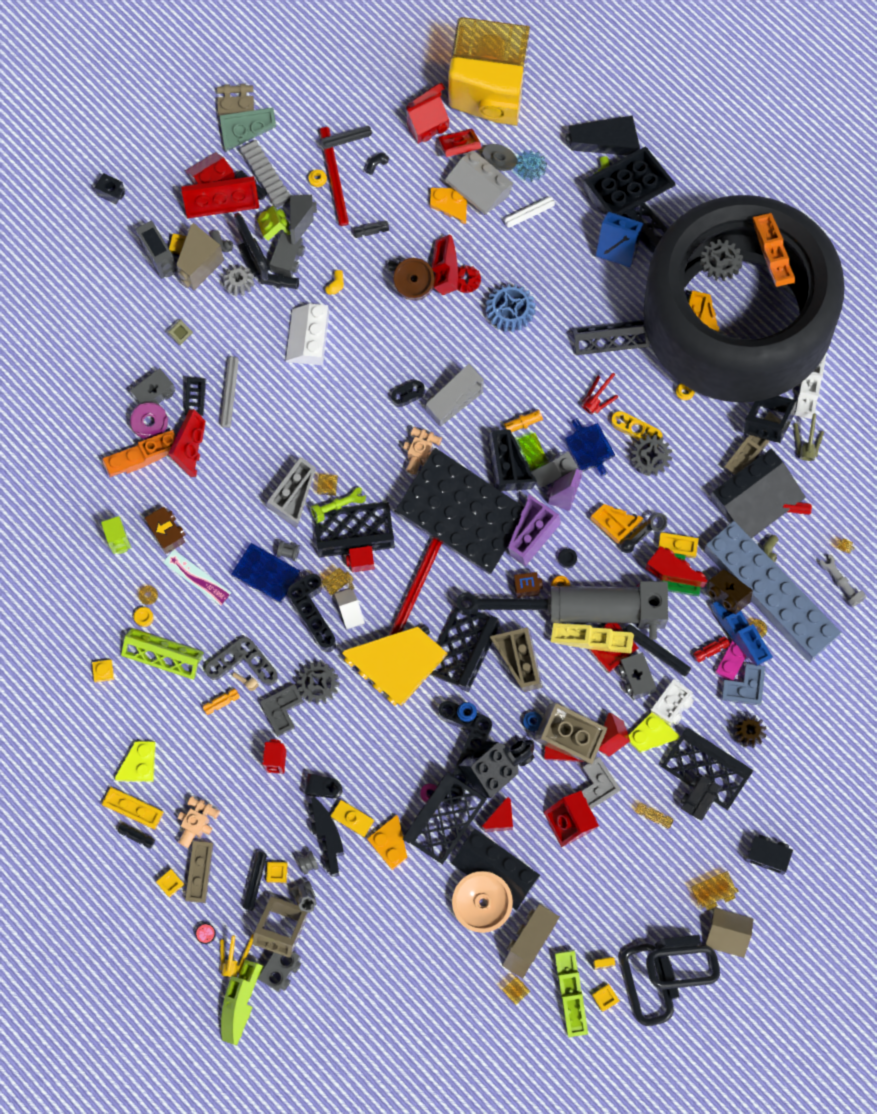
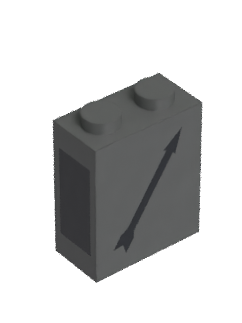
M151 220L136 228L140 244L159 277L162 279L172 276L177 271L173 255L153 221Z

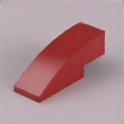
M450 234L436 240L431 267L436 273L434 288L442 295L457 290L458 286L457 256L454 241Z

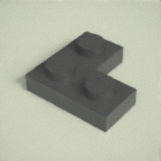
M295 684L260 701L277 737L295 729L287 711L304 703Z

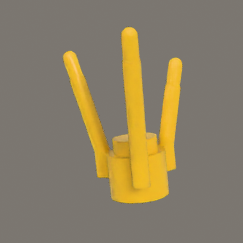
M254 934L251 935L239 965H237L238 961H233L235 935L231 936L229 956L226 961L224 940H220L221 976L237 977L251 949Z

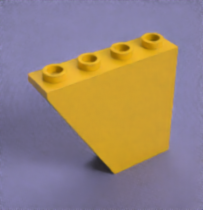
M419 627L344 650L342 653L345 656L343 660L351 667L357 666L360 669L358 673L365 680L370 678L374 682L372 686L380 693L384 691L389 695L386 699L394 706L399 704L401 707L448 655L445 650Z

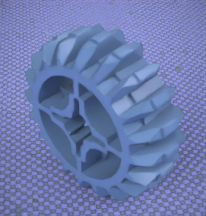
M508 283L507 287L504 288L501 284L500 290L495 288L493 290L494 294H489L490 300L486 301L487 318L492 319V325L497 324L498 330L504 327L506 332L508 328H511L513 333L515 328L521 331L522 325L527 327L528 322H532L536 304L533 302L534 297L530 296V291L524 292V286L518 289L517 284H514V287H510ZM501 299H504V304L500 305V308L496 309L497 303ZM522 307H526L525 312L518 317V311Z

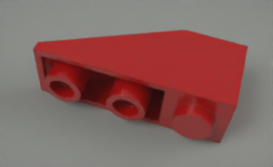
M662 546L659 547L646 565V570L663 581L703 588L708 581L702 572L694 571L690 568V564L687 561L679 560L674 556L675 554L672 550Z

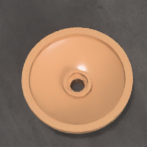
M484 871L475 872L464 877L456 886L452 898L453 911L458 921L467 929L479 933L491 932L501 927L509 918L513 905L512 894L506 882L499 876ZM481 899L487 900L486 906L480 905Z

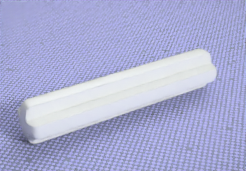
M549 196L505 217L504 222L510 228L553 207L555 202Z

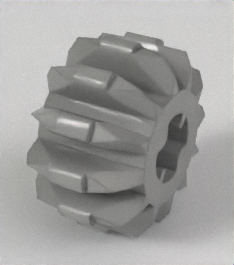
M233 265V270L227 269V275L223 276L225 281L223 285L224 288H227L229 294L234 292V296L237 297L239 293L244 296L245 291L251 292L250 287L254 286V275L250 273L249 268L244 269L240 265L236 269V266Z

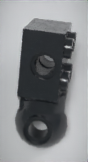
M531 739L519 740L509 749L502 743L486 741L466 758L459 767L474 790L486 798H492L519 774L518 765L525 766L535 758L533 755L534 741Z

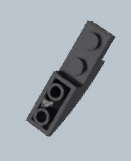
M311 797L312 803H308L310 815H314L315 820L314 823H311L313 835L317 834L318 839H326V841H322L324 853L328 852L329 859L325 861L327 873L331 872L332 877L340 876L337 856L345 854L339 832L326 808L316 797Z

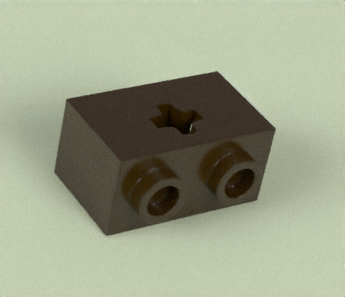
M725 569L708 580L706 594L735 615L751 602L753 593L751 588Z

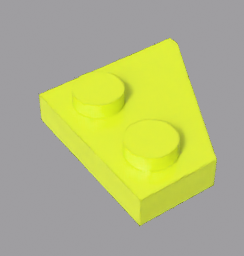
M651 712L629 734V743L639 753H642L651 748L663 746V744L678 741L680 736L661 718Z
M135 742L119 769L115 781L154 782L156 743Z

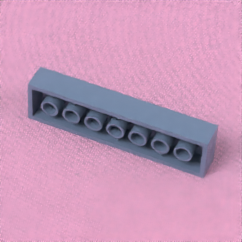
M735 521L706 544L703 552L721 570L725 569L753 590L751 602L809 663L839 637L841 632Z

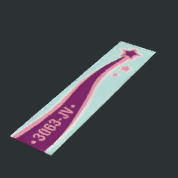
M175 550L163 562L220 606L231 594L229 590Z

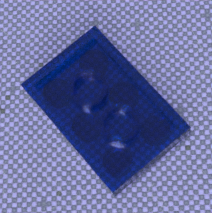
M250 543L231 576L281 604L288 593V588L294 584L301 572L278 557Z

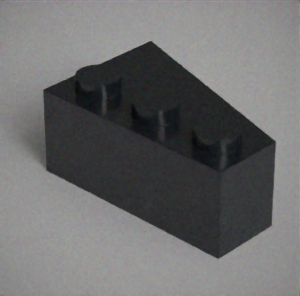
M511 430L491 431L488 437V446L495 488L501 492L533 489L537 480L530 472L529 465L524 460Z

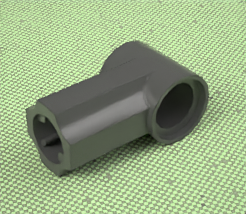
M310 881L292 887L293 896L300 910L307 913L314 911L317 903Z

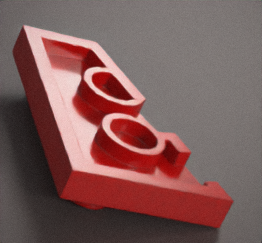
M195 409L188 411L168 453L191 478L197 476L195 467L196 461H199L200 458L198 453L199 443L203 441L206 423Z

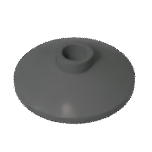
M489 144L482 151L483 158L498 170L509 171L514 169L517 164L515 154L505 146Z

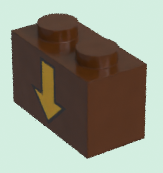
M162 507L145 517L147 525L165 554L185 543L183 537L186 534L181 526L177 527L174 523L176 518L171 510L167 511L165 507Z

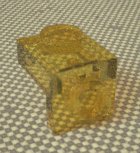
M340 568L327 575L321 581L330 596L344 585H347L351 590L355 588L352 583L353 577L348 571L344 573Z

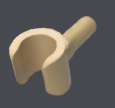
M235 672L232 677L241 681L249 691H254L259 686L253 677L247 681Z

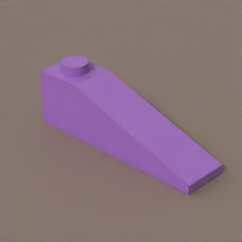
M575 469L556 480L554 486H550L546 495V497H549L548 504L570 511L583 471Z

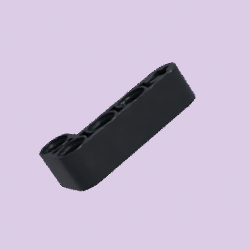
M309 574L288 588L289 600L319 648L323 652H331L336 647L334 634L311 600V598L322 591V581L317 574ZM312 581L319 583L315 588H311L308 585ZM300 591L302 593V595L298 598H294L292 596L293 592ZM304 607L312 608L308 614L303 613L302 609ZM316 622L322 624L320 629H313L312 625ZM323 634L325 635V638L328 641H330L329 645H327V643H324L322 637Z

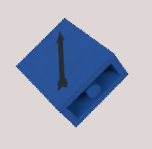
M608 212L602 222L596 256L631 267L636 258L643 223Z

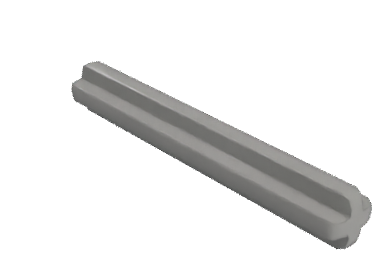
M237 357L228 358L220 423L223 428L231 427L239 363Z

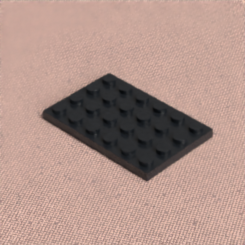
M434 448L394 512L490 575L510 544L525 507L437 448Z

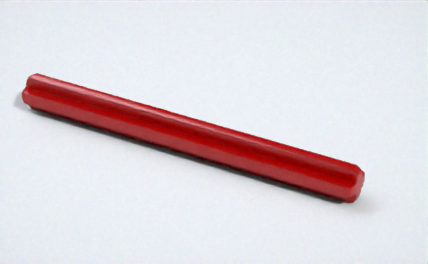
M329 127L320 128L321 139L331 136ZM331 147L324 149L339 225L347 226L349 224L334 148Z
M435 538L431 540L388 636L403 631L442 545Z

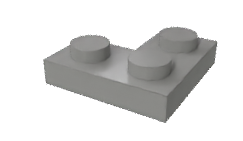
M600 757L596 758L593 764H587L582 768L592 782L591 786L582 791L591 810L621 791Z

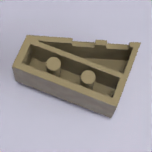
M528 627L490 636L524 692L543 688L533 641Z
M540 904L536 910L532 908L526 917L529 920L526 926L522 924L516 933L519 936L516 941L512 940L506 949L509 951L503 967L523 979L560 916Z

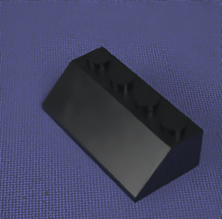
M477 829L472 831L451 863L466 875L484 871L502 878L510 888L513 899L512 908L516 911L540 878V874Z

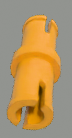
M537 409L524 416L523 414L519 415V418L504 423L506 430L510 429L511 432L522 428L527 429L529 425L543 421L540 410Z

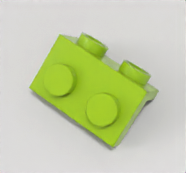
M272 205L267 211L262 212L257 219L263 237L268 241L281 229L288 235L291 234L290 223L282 209L279 208L277 210Z

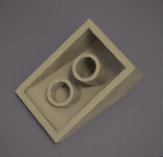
M558 703L548 705L534 740L553 750L593 764L607 728Z

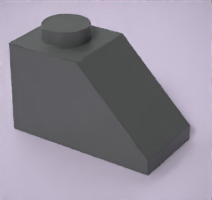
M563 451L532 470L531 473L533 477L535 476L539 487L542 488L572 472L578 466L569 451Z

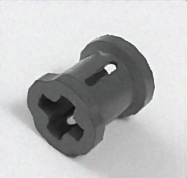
M281 540L278 546L277 557L291 558L296 562L300 545L286 544Z

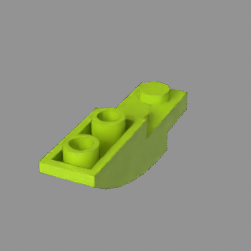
M245 960L238 978L231 976L224 997L221 1016V1036L224 1042L237 1046L253 1008L247 1005L252 996V991L263 967L258 963Z

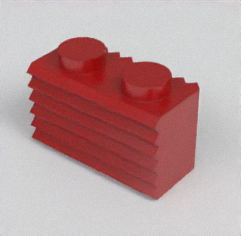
M270 739L269 742L264 743L262 765L267 773L284 774L287 753L285 745L281 743V740Z

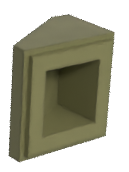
M177 319L165 331L178 345H181L193 333L181 319Z

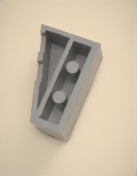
M468 364L436 395L431 396L427 400L426 412L441 427L483 393L484 379Z
M302 457L299 458L266 504L268 509L296 529L316 467Z

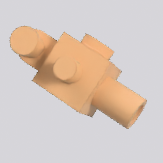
M413 427L411 436L417 437H414L412 444L405 442L403 449L408 450V459L410 460L406 471L414 475L417 474L420 465L425 463L432 452V443L440 446L443 437L435 436L433 432L428 434L426 433L427 430H419L416 427Z
M191 796L187 805L195 807V810L190 808L187 814L180 812L178 819L183 821L181 827L184 830L178 843L186 848H189L195 836L201 838L203 832L210 835L213 828L208 826L210 820L207 816L210 815L217 819L220 814V810L212 808L210 803L205 805L204 800L201 799L199 801Z

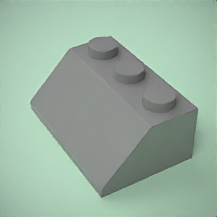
M470 151L462 157L445 179L446 183L484 215L508 198L514 184L475 151Z

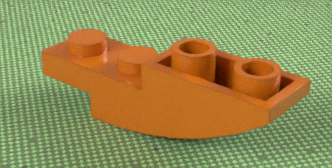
M173 430L138 442V445L102 458L109 477L126 472V474L134 472L168 455L176 438Z

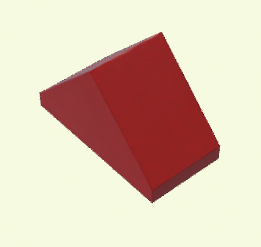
M608 713L604 723L607 731L598 750L608 757L630 742L624 721L612 713Z
M509 797L504 800L483 824L482 830L484 832L513 830L512 807Z

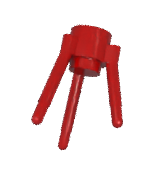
M612 373L596 394L591 396L600 379L599 375L596 377L586 397L582 400L581 407L587 413L592 415L595 412L598 414L603 408L618 398V395H615L602 405H599L601 401L598 397L613 379L615 373Z

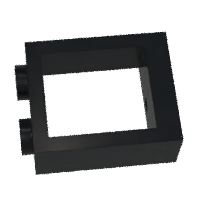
M778 395L766 400L755 401L745 419L744 433L781 443L795 415L796 400ZM760 407L785 413L780 424L756 417Z

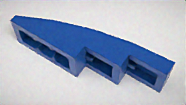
M715 602L710 606L733 641L756 666L773 658L754 624L749 625L742 611L735 615L725 609L719 602Z

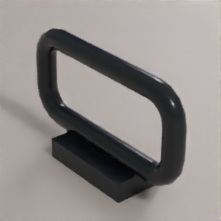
M235 213L236 227L244 242L238 245L254 277L260 275L263 280H268L270 266L256 239L253 238L244 218L240 213Z
M699 935L664 938L655 943L656 950L651 951L647 955L646 967L649 979L654 987L663 990L713 984L720 977V966L716 952L708 945H698L701 943ZM706 953L709 956L712 967L711 976L672 981H660L657 977L654 960L657 957Z
M650 943L630 946L622 952L620 958L634 1016L644 1026H654L669 1021L674 1013L673 1000L681 998L678 988L661 989L666 1012L663 1015L652 1018L643 1016L628 959L630 955L656 950V947ZM655 958L654 965L658 979L660 981L676 980L670 958Z

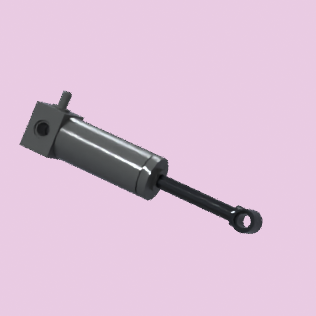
M640 581L639 587L551 586L548 599L478 598V595L465 592L457 598V610L465 616L478 613V610H547L548 614H550V623H638V629H649V639L656 640L657 629H665L668 622V582ZM467 600L470 601L472 605L468 608H465L461 605V603Z

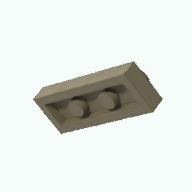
M193 841L186 902L206 904L213 843Z

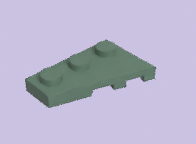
M273 108L220 115L225 152L276 127Z

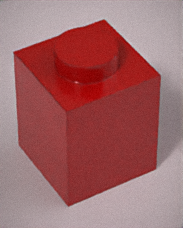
M372 546L349 549L350 555L346 556L347 567L352 568V573L375 570Z

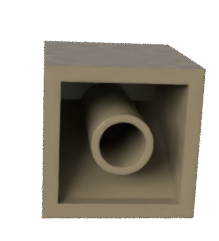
M193 223L190 226L176 266L181 284L195 291L224 261L221 245Z

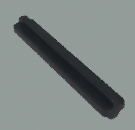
M631 624L625 628L624 632H632L634 634L633 640L682 676L688 675L691 670L690 666L655 641L650 640L648 636Z

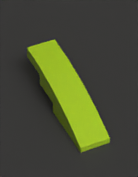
M575 950L554 952L568 1038L588 1035Z

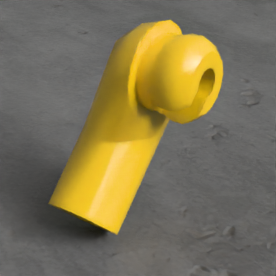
M342 270L334 271V281L325 288L328 295H335L343 289L344 279Z

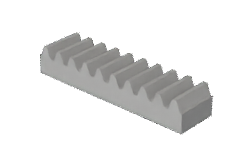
M257 140L241 147V154L262 188L267 192V196L273 206L278 208L289 202V191L283 185L279 175L276 174L275 169H273L272 164L265 156L261 146L258 145Z

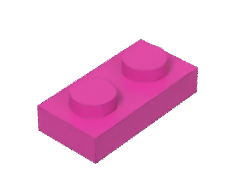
M734 641L730 644L715 674L730 681L734 680L746 658V655Z

